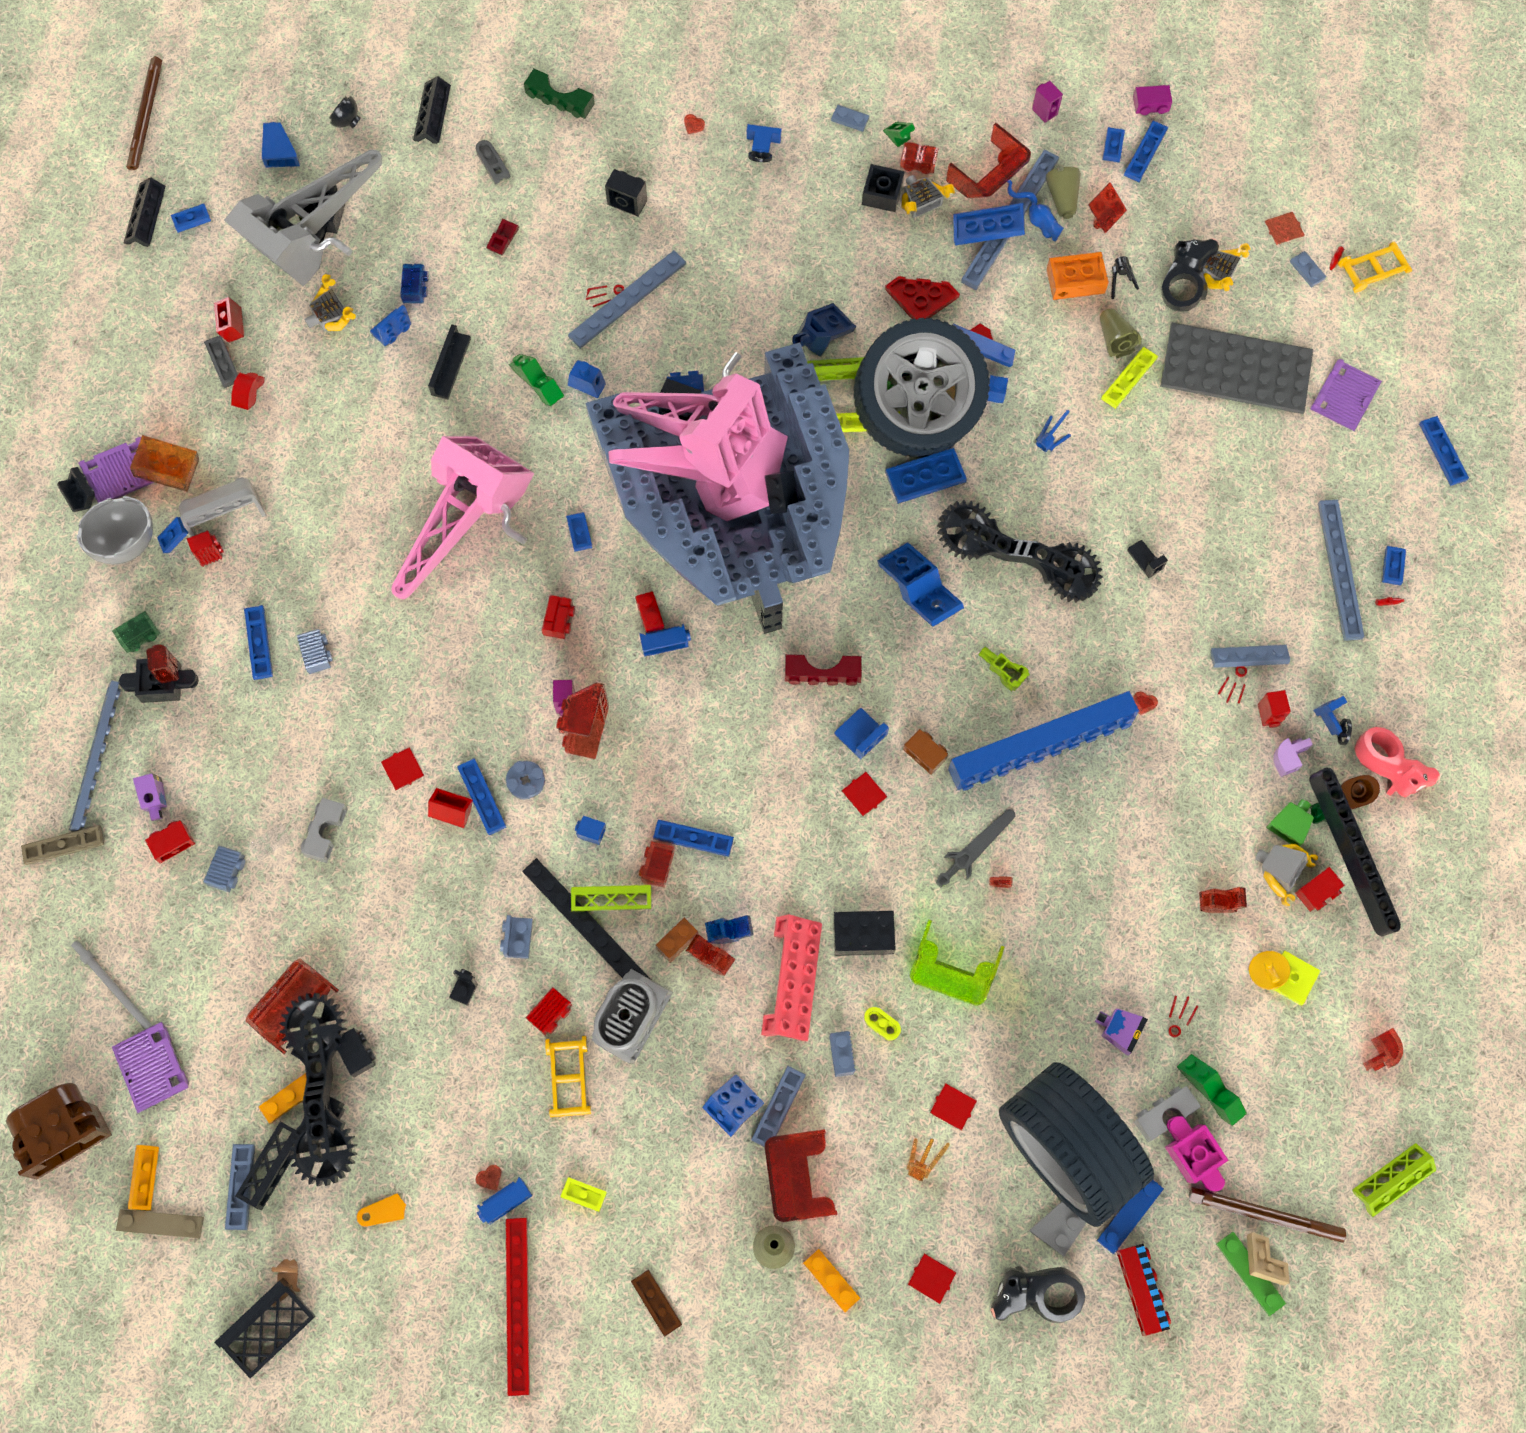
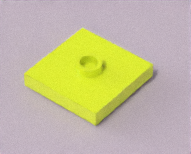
M1284 950L1282 955L1290 965V976L1283 986L1273 990L1302 1006L1320 970Z

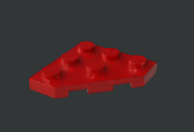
M898 276L885 285V290L911 319L931 318L960 296V293L947 281L939 283L931 282L930 279L917 278L913 280Z

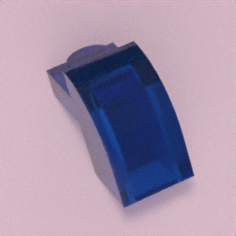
M749 915L731 920L720 918L705 923L707 939L712 944L737 942L739 939L754 935Z

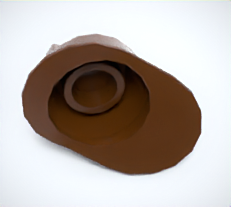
M1370 775L1353 777L1341 785L1351 809L1373 803L1380 793L1378 781Z

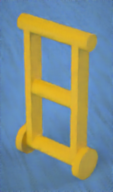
M1395 241L1390 243L1389 247L1355 259L1347 256L1338 262L1339 268L1344 267L1355 285L1353 288L1354 293L1366 289L1368 284L1403 271L1405 273L1412 271L1411 266ZM1393 251L1401 266L1384 272L1376 257ZM1369 260L1377 275L1360 281L1352 266Z
M582 1036V1040L554 1043H551L550 1039H545L546 1055H550L553 1109H549L550 1117L591 1114V1106L586 1104L584 1052L588 1051L587 1036ZM579 1049L580 1073L556 1075L555 1051ZM581 1082L582 1106L558 1108L557 1083Z

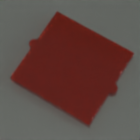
M1293 212L1265 220L1269 234L1272 235L1276 245L1305 236L1300 227V222L1297 221Z

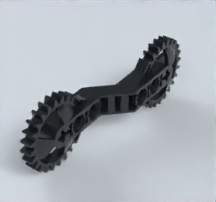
M965 500L961 503L956 501L953 505L950 504L942 512L943 515L939 517L941 522L937 524V527L941 529L937 534L942 535L939 541H945L943 548L949 547L948 553L954 551V557L961 554L962 560L966 556H968L969 560L973 557L977 560L983 556L991 555L1003 561L1026 563L1040 571L1044 583L1051 584L1049 590H1056L1054 596L1061 594L1060 599L1062 600L1067 597V602L1073 599L1075 603L1079 600L1084 601L1098 591L1097 587L1101 585V582L1098 580L1102 579L1103 576L1098 573L1103 569L1097 568V565L1101 562L1094 560L1097 555H1090L1091 549L1087 552L1085 551V545L1079 548L1078 543L1072 546L1071 542L1066 545L1061 543L1057 546L1048 547L1038 541L1013 539L1000 532L995 519L988 518L991 513H984L986 507L979 509V503L973 506L972 500L968 504H966ZM972 512L976 513L975 519L969 518ZM957 527L955 534H947L946 529ZM981 535L986 538V541L981 538ZM959 541L964 542L962 549L958 547ZM997 543L1001 544L1003 549L999 548ZM1077 554L1082 556L1080 562L1075 560ZM1085 568H1091L1093 573L1084 575ZM1065 583L1071 584L1068 591L1064 590Z
M306 993L305 997L298 996V1001H291L293 1007H285L289 1013L282 1014L281 1016L286 1020L279 1023L285 1026V1029L279 1031V1033L286 1035L282 1039V1041L289 1042L286 1049L293 1048L291 1054L303 1062L307 1078L303 1096L304 1119L294 1132L298 1138L291 1139L295 1146L289 1148V1150L294 1151V1154L289 1156V1159H295L291 1167H298L295 1174L303 1173L302 1181L309 1178V1185L314 1184L316 1181V1186H322L323 1182L325 1186L331 1184V1181L333 1184L338 1183V1177L340 1179L345 1178L344 1172H351V1168L348 1165L355 1164L351 1157L358 1154L352 1151V1148L357 1146V1144H351L355 1136H348L351 1129L344 1130L345 1122L333 1114L329 1097L333 1080L331 1061L335 1052L341 1046L338 1038H345L340 1033L347 1030V1028L342 1026V1023L347 1020L341 1019L340 1016L345 1012L337 1011L340 1004L333 1005L334 998L327 1000V995L325 994L320 997V993H314L313 996L311 993ZM319 1002L324 1003L321 1017L313 1016ZM336 1020V1024L326 1025V1022ZM300 1027V1030L290 1032V1029ZM315 1041L319 1044V1049L317 1052L313 1050V1044ZM318 1062L322 1065L320 1072L316 1071V1064ZM316 1104H318L321 1108V1111L318 1115L314 1111V1107ZM319 1125L324 1129L321 1136L317 1132ZM346 1145L347 1147L345 1150L336 1151L337 1146ZM321 1149H325L326 1153L321 1154ZM309 1152L310 1156L300 1158V1153ZM323 1162L317 1176L312 1175L314 1163Z

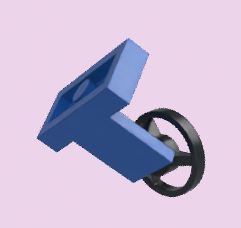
M747 124V139L753 140L752 151L748 153V158L755 162H770L772 160V154L769 153L771 142L781 143L782 128Z
M1342 696L1328 701L1313 711L1317 717L1321 716L1331 735H1337L1339 745L1345 746L1348 744L1352 734L1351 720L1344 718L1339 724L1332 712L1348 703L1346 698Z

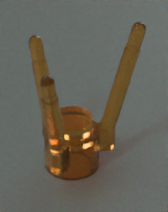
M915 1138L909 1164L906 1168L909 1170L907 1175L921 1182L924 1177L928 1178L931 1170L950 1146L949 1143H946L926 1169L927 1165L924 1163L934 1139H930L920 1162L916 1160L914 1163L918 1139Z

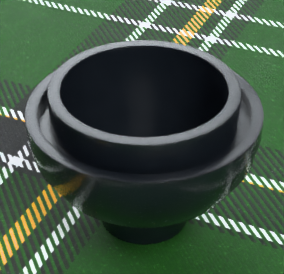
M345 96L329 116L331 125L339 128L350 126L352 129L357 125L361 117L357 115V104L352 96L348 98Z

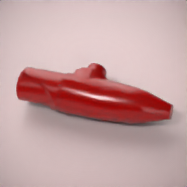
M1338 247L1331 260L1330 270H1333L1338 264L1345 250L1344 247Z
M1387 597L1376 599L1375 604L1376 606L1395 605L1404 602V599Z

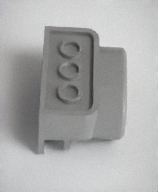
M631 969L624 975L621 981L609 989L604 1002L599 1007L594 1020L592 1041L623 1061L634 1064L673 992ZM624 1009H628L630 1012V1018L626 1021H623L621 1018V1013Z

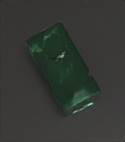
M146 611L112 630L118 642L127 653L139 650L142 644L154 641L157 635L161 634Z

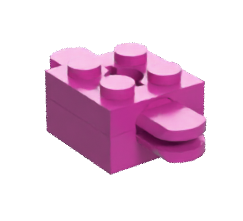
M1182 1116L1170 1118L1167 1122V1128L1174 1141L1165 1146V1149L1187 1183L1196 1184L1201 1180L1209 1191L1222 1190L1225 1185V1179L1218 1168L1229 1160L1205 1124H1197L1191 1128Z

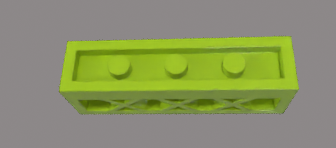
M864 357L810 360L807 363H813L819 381L855 379L857 370Z
M651 885L571 887V911L651 909L652 887ZM620 895H625L629 899L625 905L621 906L613 900ZM637 895H647V905H638L633 899ZM586 896L590 900L584 907H576V897ZM597 896H606L609 899L604 906H598L594 902Z
M1415 1143L1352 1189V1192L1365 1204L1369 1215L1374 1217L1436 1171L1434 1158ZM1415 1152L1422 1156L1418 1160H1410V1156ZM1397 1165H1406L1403 1171H1394ZM1381 1177H1390L1388 1182L1378 1183V1179ZM1365 1189H1373V1193L1367 1197L1361 1192Z

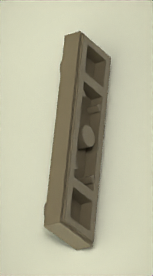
M100 825L21 845L23 862L25 865H30L104 845L102 828Z
M120 1209L116 1231L200 1239L204 1217Z

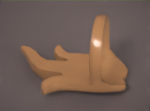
M284 1259L277 1267L271 1268L272 1272H278L277 1282L284 1278L289 1283L288 1286L290 1288L292 1286L295 1292H301L297 1287L298 1264L295 1259L291 1261ZM287 1293L280 1297V1302L288 1296Z

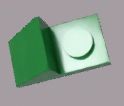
M895 122L885 128L883 132L897 147H900L911 139L910 133L915 130L913 123Z

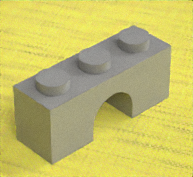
M322 798L321 802L316 805L315 818L310 822L308 836L301 844V853L305 857L324 863L328 862L334 844L330 840L324 839L322 833L327 826H342L348 810L345 804Z
M1179 1086L1169 1092L1171 1095L1169 1098L1164 1100L1161 1097L1155 1101L1153 1109L1148 1111L1145 1108L1136 1114L1138 1119L1133 1122L1147 1142L1152 1141L1168 1130L1162 1118L1166 1110H1171L1178 1116L1186 1118L1201 1107L1187 1086L1182 1089Z

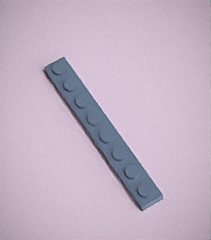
M673 250L570 332L568 337L581 349L686 265V261Z
M1338 500L1319 501L1318 508L1343 640H1361L1365 636Z
M113 680L108 684L69 831H78L80 827L84 828L87 817L83 815L85 809L90 807L92 798H89L90 790H94L96 785V779L93 778L95 772H99L101 766L99 756L104 753L106 743L103 742L104 737L109 735L111 725L108 724L109 719L114 717L116 707L113 706L114 700H118L121 689L118 688L119 682Z

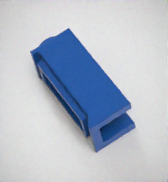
M682 624V627H671L649 632L646 635L639 633L644 657L688 647V641H691L689 629L685 630L684 624Z
M518 1177L516 1183L513 1181L482 1202V1206L478 1204L479 1211L477 1215L483 1223L487 1222L491 1225L532 1197V1194L522 1178Z

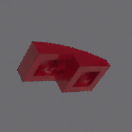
M502 218L496 233L493 232L486 249L503 255L520 227Z

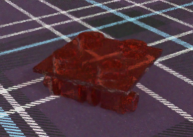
M1111 182L1088 204L1096 218L1093 224L1094 228H1102L1104 233L1127 211Z

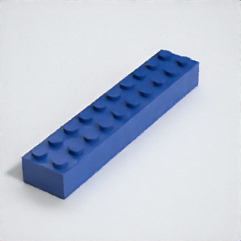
M1130 691L955 757L951 759L948 771L956 789L966 791L973 788L975 783L980 782L984 784L989 782L993 776L1003 777L1011 769L1021 770L1027 766V763L1032 761L1034 764L1039 763L1045 759V756L1050 754L1054 757L1061 754L1063 749L1069 748V750L1077 748L1081 742H1093L1099 735L1109 736L1115 732V729H1127L1132 726L1139 709Z

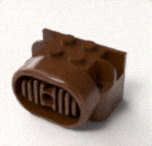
M74 1083L61 1084L41 1093L13 1110L6 1118V1124L14 1139L12 1144L13 1157L19 1161L22 1167L18 1174L19 1176L36 1180L112 1136L99 1108L94 1104L84 1101L77 1085Z

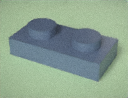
M837 105L831 121L863 132L869 120V115Z
M1305 251L1290 260V263L1311 288L1327 277Z

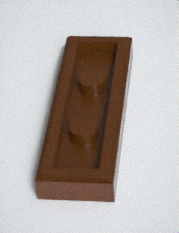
M649 1269L631 1281L664 1337L682 1325Z

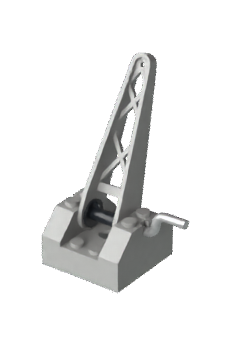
M369 150L283 198L277 204L268 196L264 198L260 194L242 199L224 221L253 247L304 286L320 268L323 250L329 245H335L347 256L351 255L352 250L340 240L330 237L319 243L320 239L315 234L382 165L381 153L377 150ZM368 164V167L363 171L356 172V169L360 166ZM349 179V182L335 194L325 196L326 192L340 181ZM319 202L318 207L310 214L303 210L309 204ZM297 214L302 220L293 225L288 220Z

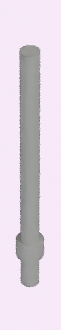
M79 941L73 942L71 946L80 955V960L85 965H89L145 1030L152 1027L153 1025L95 961V956L89 950L87 951Z

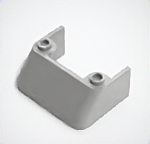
M243 477L194 498L185 499L179 505L181 521L190 536L196 535L194 526L253 502L262 517L266 516L255 488L249 479Z

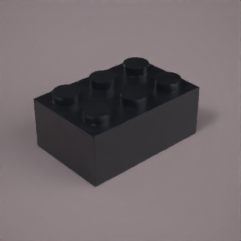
M894 911L834 912V956L890 955L895 953Z

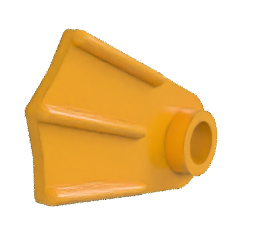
M398 1193L360 1209L357 1213V1222L363 1227L402 1220L404 1219L406 1204ZM365 1213L370 1214V1219L368 1221L363 1220V1215Z

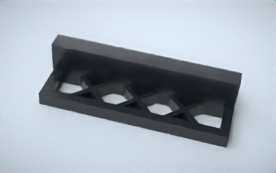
M439 76L427 81L424 85L413 137L415 142L425 138L433 144H437L440 141L451 85Z
M152 177L139 183L124 244L130 245L137 242L145 247L150 246L166 187Z
M451 324L428 384L432 396L447 400L450 397L471 341V336L458 332L457 325Z
M281 1121L279 1122L235 1197L256 1209L263 1210L293 1160L289 1159V1156L293 1155L294 1151L289 1150V1148L295 1146L291 1139L298 1138L294 1133L295 1129ZM282 1129L290 1131L291 1134L288 1139L280 1142L279 1134ZM277 1148L278 1156L276 1159L269 1161L268 1152L271 1149ZM266 1166V1176L263 1179L257 1180L256 1172L259 1168ZM254 1185L255 1194L250 1200L243 1196L247 1187Z

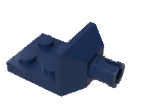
M834 303L808 312L797 334L793 335L792 342L793 344L800 343L802 347L806 346L810 351L821 357L832 340L854 332L856 325Z

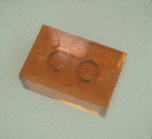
M142 435L130 470L134 477L188 492L200 459L195 450Z

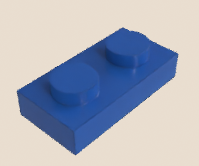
M1108 127L1102 160L1120 162L1125 130Z
M205 204L171 215L178 233L211 221Z
M585 513L566 516L574 552L592 548Z
M176 517L157 537L163 553H170L187 536L188 531L184 527L181 517Z
M1392 546L1386 547L1382 576L1383 583L1402 585L1406 549Z

